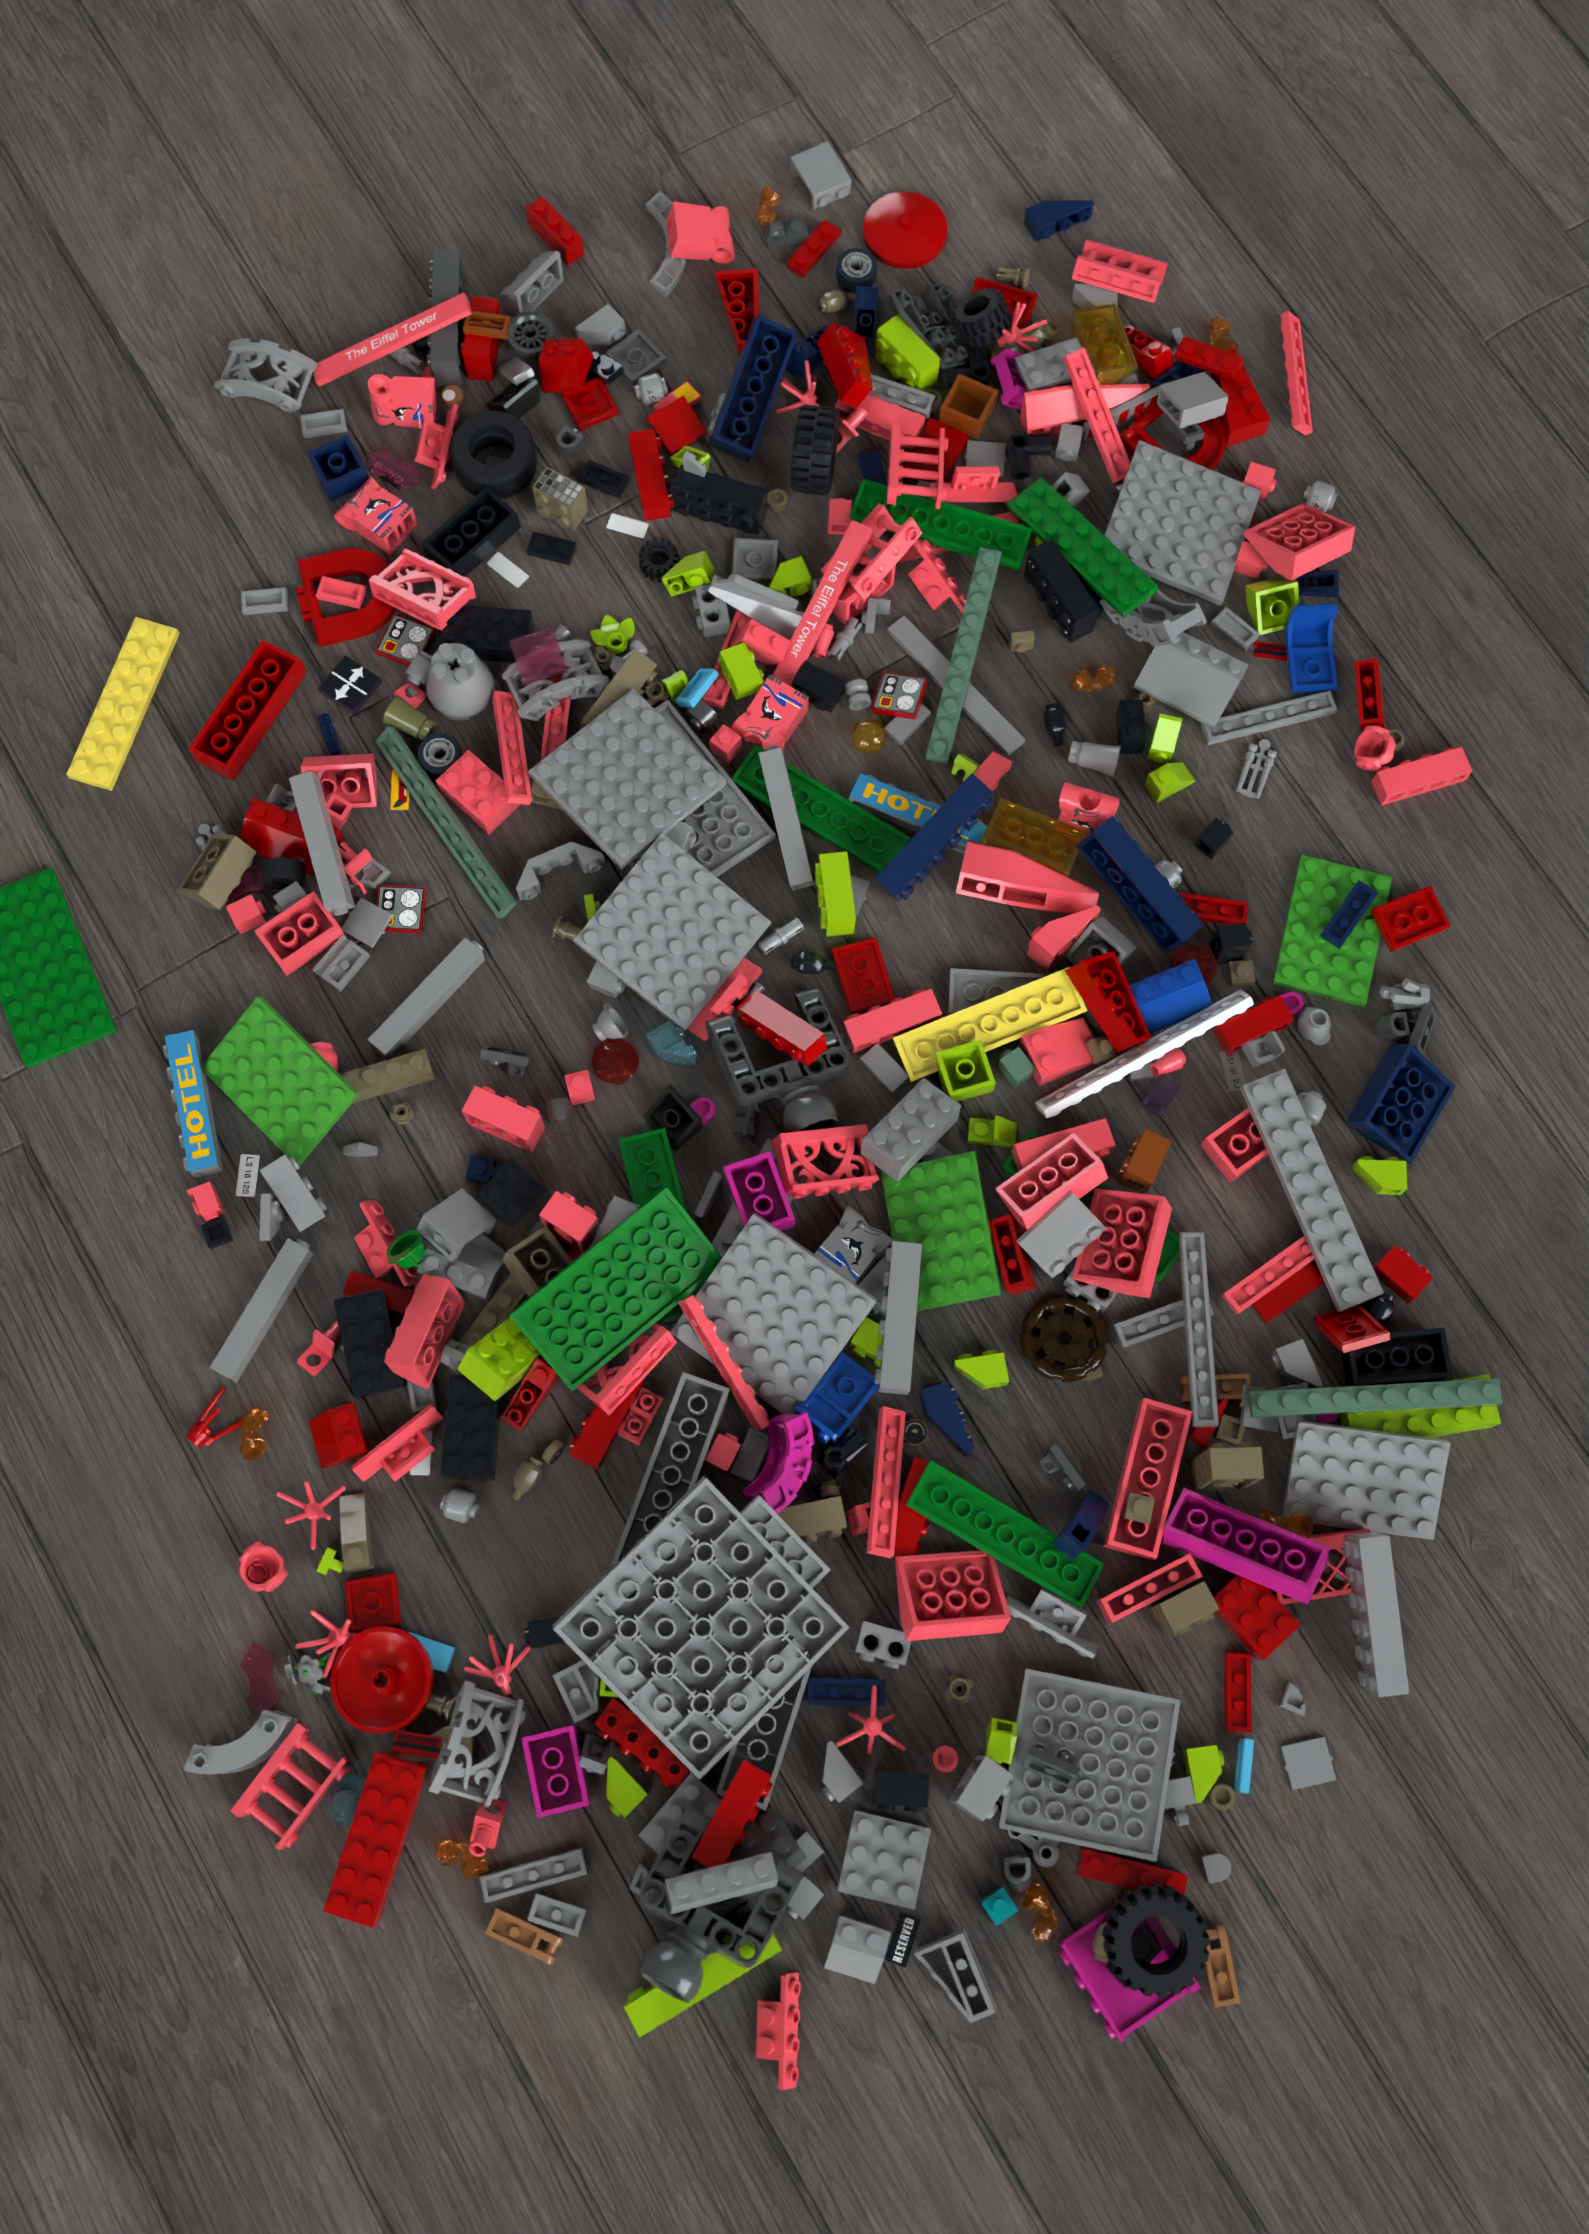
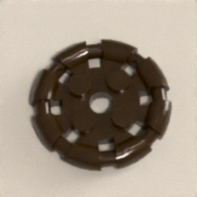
M1067 1295L1048 1297L1043 1299V1303L1040 1305H1034L1023 1319V1332L1020 1334L1022 1353L1025 1359L1028 1358L1032 1363L1031 1367L1045 1378L1050 1380L1052 1378L1060 1379L1062 1382H1074L1084 1379L1089 1372H1095L1106 1357V1343H1109L1106 1323L1103 1318L1100 1319L1097 1315V1310L1081 1298H1067ZM1065 1307L1074 1309L1073 1315L1064 1314ZM1049 1311L1052 1316L1046 1321L1043 1314ZM1087 1318L1092 1323V1326L1088 1329L1086 1327V1324L1083 1322ZM1033 1329L1040 1331L1039 1338L1032 1335ZM1061 1333H1066L1070 1336L1071 1342L1068 1345H1062L1058 1342L1057 1336ZM1089 1340L1096 1342L1095 1348H1088ZM1040 1349L1047 1355L1041 1359L1036 1354ZM1080 1357H1083L1086 1361L1082 1366L1077 1365L1075 1362ZM1055 1363L1064 1364V1369L1054 1368Z

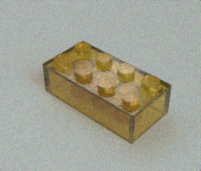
M1000 798L983 836L982 844L1014 850L1069 877L1080 852L1076 845L1085 839L1087 832Z

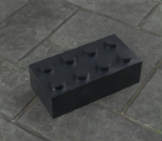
M683 465L680 466L673 485L674 510L683 516L697 517L705 522L718 523L726 528H736L747 534L759 535L767 512V488L706 472L705 477L685 471L683 470Z
M486 486L422 542L425 557L466 577L520 529L518 514Z
M1053 539L1029 550L1024 578L1035 589L1037 599L1046 606L1049 617L1058 624L1061 635L1072 643L1093 632L1100 609Z
M463 606L446 622L447 626L443 630L438 629L437 650L443 643H458L472 649L482 661L514 663L531 653L534 621L531 610Z
M384 1289L334 1299L353 1397L359 1399L405 1388L403 1377L393 1373L384 1362L386 1351L391 1347L395 1338Z
M1445 1328L1389 1332V1341L1346 1353L1341 1352L1346 1387L1442 1382L1453 1377Z
M449 1375L440 1475L444 1479L495 1481L502 1396L494 1401L464 1375Z

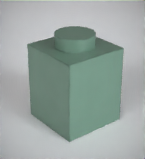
M1019 1046L1013 1051L1008 1049L999 1056L1000 1060L997 1067L1014 1089L1034 1075L1036 1068Z

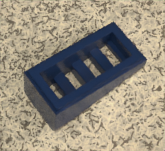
M1339 570L1311 571L1294 579L1298 582L1300 596L1339 597ZM1300 580H1304V588H1300ZM1309 580H1313V587H1309ZM1318 581H1323V587H1318ZM1327 581L1332 582V586H1327Z

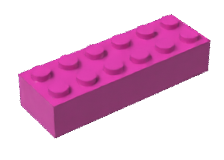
M1186 1488L1183 1489L1163 1531L1164 1544L1187 1554L1190 1553L1196 1558L1307 1605L1327 1564L1329 1547Z

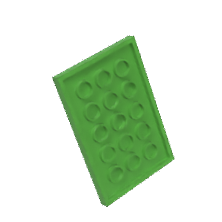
M1301 855L1272 984L1364 1007L1368 999L1381 935L1370 910L1387 903L1392 877ZM1358 880L1377 891L1378 894L1341 948L1338 949L1321 938L1320 935Z
M257 997L201 1066V1070L284 1154H287L289 1158L293 1156L298 1165L305 1161L359 1095L263 997Z
M972 1151L916 1163L898 1182L884 1171H881L892 1239L899 1242L922 1244L917 1311L1002 1295L977 1153Z

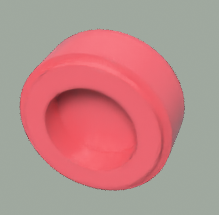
M940 1746L932 1755L933 1765L938 1771L951 1772L958 1765V1754L950 1746Z

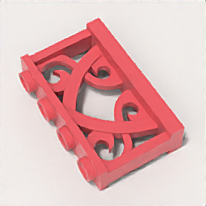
M405 548L401 551L402 554L378 576L373 575L369 579L373 597L439 630H443L447 626L446 622L470 599L473 600L476 597L474 584L468 577H463L451 569L445 568L433 560H428L418 553ZM406 569L407 575L403 576L401 573ZM428 581L435 583V594L424 593L418 596L413 594V583Z
M867 1124L780 1133L771 1141L772 1149L776 1152L786 1196H793V1199H799L811 1193H815V1196H823L828 1194L829 1191H836L838 1194L849 1192L852 1188H858V1191L871 1189L872 1184L877 1182L879 1177L876 1175L874 1164L860 1154L862 1140L869 1133ZM855 1141L857 1144L859 1156L853 1155ZM835 1143H838L840 1145V1149L838 1151L844 1152H837L834 1149L833 1145ZM820 1145H824L830 1155L841 1159L832 1175L822 1172L810 1162L817 1157ZM805 1147H810L812 1154L806 1158L805 1155L808 1152L805 1151ZM787 1149H789L792 1157L796 1161L792 1165L790 1164ZM851 1160L862 1165V1177H855L852 1174L853 1169L859 1171V1168L851 1163ZM798 1166L802 1170L798 1173L797 1177L804 1176L806 1178V1183L799 1184L794 1180L793 1171Z
M657 1322L650 1327L655 1332L651 1337L645 1336L646 1330L628 1345L630 1346L628 1353L629 1361L624 1366H616L607 1370L606 1363L589 1377L591 1379L596 1378L595 1380L587 1383L583 1382L576 1388L608 1416L676 1345L677 1341L671 1333ZM600 1384L602 1390L596 1395L590 1389Z

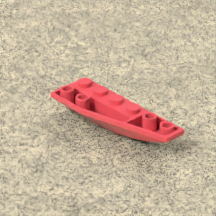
M1149 384L1100 385V388L1110 410L1149 391L1150 386ZM1073 385L1054 386L1050 389L1031 390L1024 393L1019 419L1022 431L1027 435L1050 434V436H1057L1060 434L1062 423L1083 426L1084 422L1087 421Z
M967 841L956 893L1002 904L1074 914L1096 907L1099 897L1098 891L1014 850Z

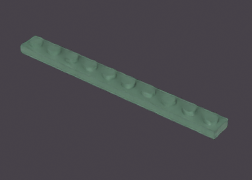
M982 547L979 549L927 749L926 760L948 765L1002 557L1001 551Z
M387 726L375 743L498 919L504 918L517 902L395 727Z
M1499 1379L1253 1391L1248 1393L1251 1418L1503 1404Z

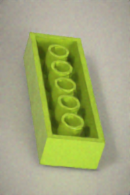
M1487 1374L1451 1381L1490 1379ZM1497 1405L1339 1413L1341 1426L1428 1438L1491 1428L1501 1424Z
M773 1932L758 1962L750 1968L739 1967L718 1953L707 1955L708 1959L701 1961L703 1967L702 1985L697 1995L689 2003L670 1996L653 1984L646 1990L642 1986L628 1994V2001L624 2009L639 2038L782 1951L781 1944ZM729 1933L722 1937V1945L730 1942L731 1937ZM744 1945L739 1949L740 1955L745 1959H750L754 1956V1950L749 1945Z

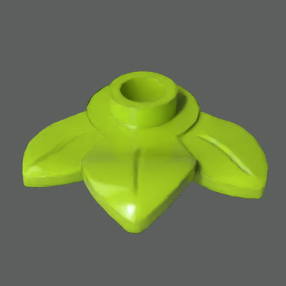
M605 615L601 622V629L590 631L591 638L595 644L606 647L609 652L614 651L616 655L621 654L627 649L628 640L633 637L635 626L631 618H627L619 624L611 616ZM614 643H620L619 646H613Z

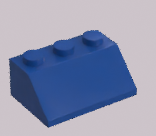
M1195 959L1129 985L1150 1034L1181 1022L1212 1005L1204 978Z

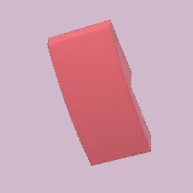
M993 751L974 775L990 790L994 791L998 787L999 780L1011 769L1012 761Z
M642 1387L617 1435L640 1446L664 1398Z

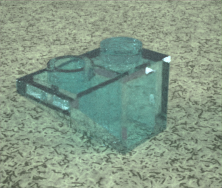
M670 1020L646 1034L647 1042L659 1061L689 1068L696 1066L695 1057H697V1054L692 1045H686L682 1039L685 1035L679 1025L674 1026Z

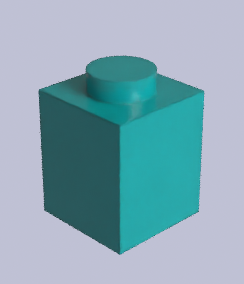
M1000 1885L979 1900L981 1906L996 1926L1018 1911L1005 1889Z

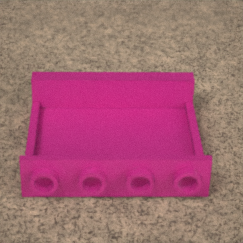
M1112 1906L1060 1941L1058 1944L1062 1950L1058 1953L1065 1965L1071 1964L1077 1973L1073 1978L1081 1990L1086 1988L1091 1996L1088 2002L1096 2015L1101 2012L1106 2021L1103 2027L1110 2038L1116 2037L1122 2043L1125 2041L1123 2037L1188 1992L1193 1994L1201 1987L1196 1979L1193 1978L1195 1984L1190 1988L1186 1984L1181 1987L1182 1993L1174 1995L1173 1992H1167L1166 1998H1159L1154 1993H1152L1151 1997L1143 1995L1140 1990L1134 1991L1129 1987L1124 1988L1106 1969L1109 1963L1093 1958L1092 1943L1097 1927L1106 1921L1107 1911L1112 1912L1114 1908ZM1156 1916L1146 1918L1135 1928L1132 1938L1143 1928L1163 1949L1150 1964L1166 1961L1177 1950Z

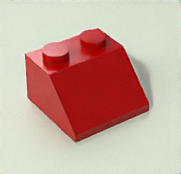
M582 338L545 340L539 355L544 393L581 392L594 356Z
M353 1402L327 1410L309 1421L322 1470L363 1457L370 1452L358 1406Z

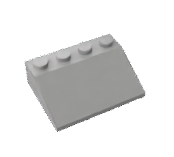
M1181 632L1176 635L1177 641L1168 645L1154 647L1133 687L1214 728L1242 681L1249 665Z

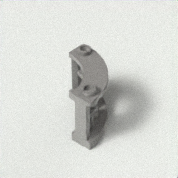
M242 338L230 342L228 350L231 351L221 379L214 384V387L220 390L221 394L230 398L240 396L258 398L275 404L281 410L289 413L301 408V402L308 383L318 363L296 350L291 349V352L280 349L278 343L261 339L260 343L251 342L250 338ZM265 360L270 361L273 370L279 376L258 382L251 375L249 369L260 366ZM278 364L284 365V366H281L282 369H283V371H282L280 368L277 367ZM301 374L302 378L298 384L294 379ZM287 383H290L297 389L294 399L282 393L283 391H288L291 394Z
M1159 589L1124 618L1104 599L1099 600L1115 625L1119 623L1126 630L1125 634L1139 642H1149L1152 646L1171 644L1178 640L1176 635L1190 627L1200 626L1207 622L1197 602L1191 604L1176 602L1164 595ZM1142 611L1155 613L1164 620L1155 621L1143 617Z
M573 639L550 644L525 655L508 666L502 677L507 681L519 707L517 712L520 718L538 721L548 711L560 705L559 700L569 696L571 700L582 697L597 698L604 691L610 681L607 676L602 675L589 648L591 646L589 641ZM580 658H582L584 664L580 665ZM549 663L568 668L562 676V681L558 683L539 679ZM521 681H522V684H523V685H527L526 687H524V688H522V689H521V687H520V685H519V682H521ZM527 694H529V700H528V701H527L526 698H525V696H526Z
M465 1681L456 1697L449 1728L452 1729L451 1735L449 1734L448 1737L449 1741L448 1743H443L440 1754L431 1771L428 1791L439 1794L441 1790L481 1802L484 1807L489 1808L492 1800H497L502 1787L500 1782L513 1749L518 1727L522 1725L526 1711L522 1710L524 1700L519 1698L514 1700L475 1688V1683ZM472 1700L482 1702L488 1705L486 1709L483 1710L479 1705H477ZM493 1707L510 1711L509 1719L506 1723H501L500 1717L503 1714L501 1712L496 1713L493 1718L490 1717ZM478 1718L480 1719V1722L474 1729H468L467 1721L469 1719H473L475 1724ZM486 1726L493 1739L495 1751L486 1759L472 1765L471 1754L464 1745L460 1744L461 1738L475 1736ZM500 1732H506L504 1741ZM458 1754H464L465 1767L463 1768V1761L455 1763V1757ZM496 1763L493 1772L488 1769ZM474 1775V1781L478 1785L482 1777H487L488 1783L485 1789L468 1785L469 1777ZM463 1777L462 1783L447 1779Z
M263 1710L254 1726L242 1737L231 1743L221 1746L194 1744L185 1763L184 1770L198 1774H228L256 1767L267 1761L275 1753L301 1719L278 1710Z

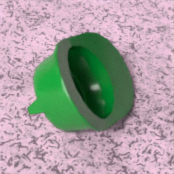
M409 1230L395 1238L387 1249V1262L389 1264L396 1263L405 1269L413 1266L418 1267L419 1262L426 1254V1247L421 1239L420 1232L418 1230Z

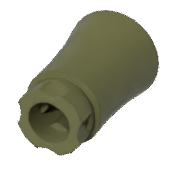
M400 696L392 700L383 718L384 725L394 726L396 729L421 740L432 735L437 726V723L432 721L429 716L409 705Z

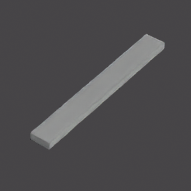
M902 616L887 628V633L943 689L950 662L905 616ZM969 682L962 710L1009 756L1025 743V739Z
M1180 1232L1178 1238L1192 1427H1218L1204 1232Z

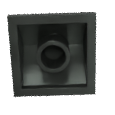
M530 378L518 385L512 382L486 405L491 411L509 413L520 419L541 401L538 382L536 379Z
M671 1084L666 1087L644 1115L655 1130L666 1129L669 1145L674 1151L678 1150L703 1129L702 1118Z

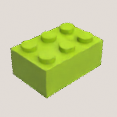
M898 315L877 329L875 357L881 365L884 364L890 370L891 375L895 379H899L903 385L921 391L932 389L937 385L940 358Z
M846 851L819 854V863H815L814 877L815 885L818 886L817 902L821 912V929H825L826 937L854 934L856 914L848 853Z
M509 1317L467 1350L457 1370L496 1401L527 1375L536 1358L541 1356V1354L511 1317Z

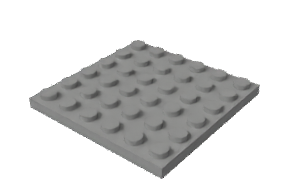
M1139 440L1104 536L1151 578L1221 605L1234 572L1242 542L1245 539L1244 531L1249 528L1261 490Z
M634 688L528 771L529 776L621 870L647 850L661 833L665 835L679 821L684 820L726 785V779Z
M661 833L573 942L680 1029L685 1031L772 922L666 835Z
M757 1213L752 1215L695 1296L703 1304V1312L706 1318L715 1324L718 1338L728 1346L730 1358L740 1366L743 1373L741 1376L745 1383H748L753 1388L757 1396L781 1413L785 1412L788 1414H794L796 1406H800L806 1400L878 1300ZM683 1313L670 1333L714 1364Z
M1025 1669L1016 1721L1017 1740L1008 1772L1013 1774L1010 1779L1013 1785L1003 1798L999 1828L1157 1862L1180 1700ZM1031 1746L1044 1749L1058 1759L1063 1751L1078 1757L1076 1767L1080 1768V1771L1072 1789L1023 1768Z

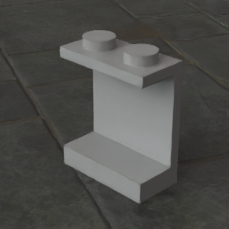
M828 141L790 157V172L794 178L800 176L812 195L811 207L813 210L851 194V178Z
M460 1189L423 1214L416 1230L452 1262L458 1258L463 1246L479 1234L483 1233L486 1237L490 1235L497 1220L464 1189Z

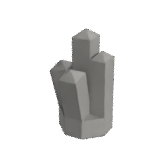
M1405 978L1402 984L1396 983L1393 987L1382 986L1379 991L1382 998L1391 999L1389 1006L1394 1011L1414 1008L1422 1009L1423 1005L1428 1004L1430 1000L1429 986L1427 984H1418L1408 978Z
M451 1339L441 1353L440 1362L449 1366L457 1375H463L457 1368L467 1350L472 1346L461 1344Z

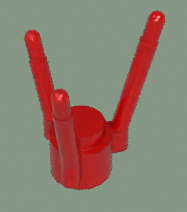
M224 1387L219 1389L200 1417L186 1433L187 1438L198 1448H201L204 1444L209 1447L214 1441L246 1422V1419L243 1418L215 1435L210 1436L213 1431L208 1424L220 1412V1407L215 1408L208 1417L207 1415L225 1391Z

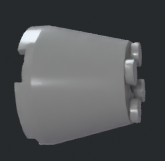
M443 643L431 659L426 681L428 699L436 709V712L443 717L458 721L469 720V717L483 710L485 711L493 701L492 695L495 691V683L492 673L472 649L458 643Z

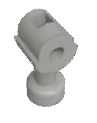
M634 640L629 647L631 651L624 657L615 656L612 658L610 664L612 677L616 675L635 648L644 655L648 653L647 648L640 641Z

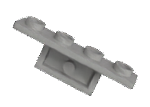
M1044 1587L1040 1589L1031 1607L1007 1595L1006 1603L1011 1616L1026 1620L1032 1628L1047 1632L1056 1642L1068 1644L1074 1648L1076 1653L1083 1657L1089 1656L1092 1659L1095 1657L1098 1646L1077 1634L1087 1615V1611L1066 1601Z

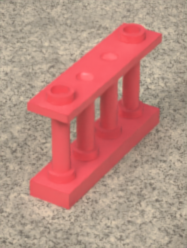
M1086 239L1082 256L1078 255L1072 279L1155 303L1168 263Z
M892 423L889 444L887 504L895 505L897 496L910 494L936 497L935 509H940L941 500L946 499L947 486H943L944 451L947 452L948 438H945V428H940L939 439L905 436V433H901V424ZM909 445L937 448V455L904 452V449H900V447ZM907 461L937 464V471L903 468L899 463ZM902 477L934 480L936 481V488L904 485L902 482H898V479L902 480Z
M879 503L861 523L873 530L857 562L867 567L859 576L851 573L848 582L852 583V587L862 600H865L922 535L920 528L913 518L909 517L903 525L895 523L885 506ZM886 529L896 533L889 542L879 539ZM872 546L881 549L874 559L865 556ZM833 556L821 569L823 574H825Z
M297 1723L230 1810L237 1817H244L246 1814L254 1816L281 1839L275 1846L278 1850L285 1849L286 1846L288 1848L292 1847L300 1836L297 1833L335 1781L338 1780L340 1782L350 1769L347 1765L351 1760L342 1758L338 1763L308 1740L309 1736L307 1733L310 1731V1728L304 1723ZM296 1748H302L331 1771L322 1785L292 1762L290 1756ZM279 1770L282 1772L284 1770L314 1793V1796L305 1807L275 1784L276 1780L273 1778ZM263 1792L265 1794L267 1792L298 1816L289 1829L258 1806L259 1802L256 1800Z

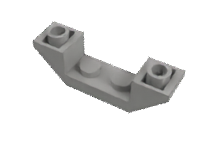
M569 842L529 859L516 887L519 900H531L538 893H541L536 875H545L555 867L569 865L576 858L584 874L597 872L605 865L603 853L574 842Z

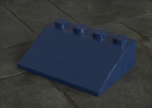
M1391 1044L1346 1122L1363 1137L1406 1161L1408 1164H1412L1456 1086L1411 1044Z

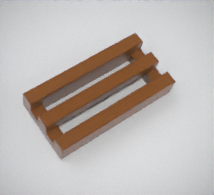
M471 311L472 314L465 317L464 334L507 340V333L511 324L510 316Z

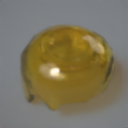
M871 719L860 721L852 730V744L861 753H876L883 747L885 742V731L882 725Z

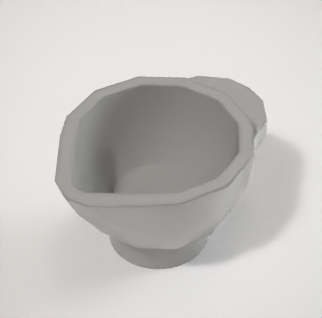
M606 1002L603 1005V1011L598 1016L597 1023L592 1025L595 1034L601 1041L607 1038H626L628 1034L626 1024L612 1005Z
M1310 1006L1304 1007L1297 1019L1298 1032L1304 1039L1311 1041L1317 1046H1323L1329 1042L1332 1026L1330 1016L1322 1009Z

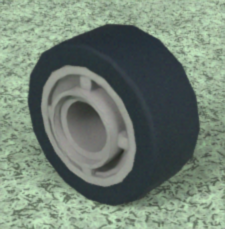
M852 248L843 252L838 258L836 265V277L841 287L850 292H856L857 286L872 287L877 274L875 257L867 250L861 248Z
M445 733L429 735L421 742L418 748L420 765L427 775L434 779H438L463 755L458 741L453 736ZM440 754H444V755H445L443 758H440V759H437V758H436V756H438V755H440Z

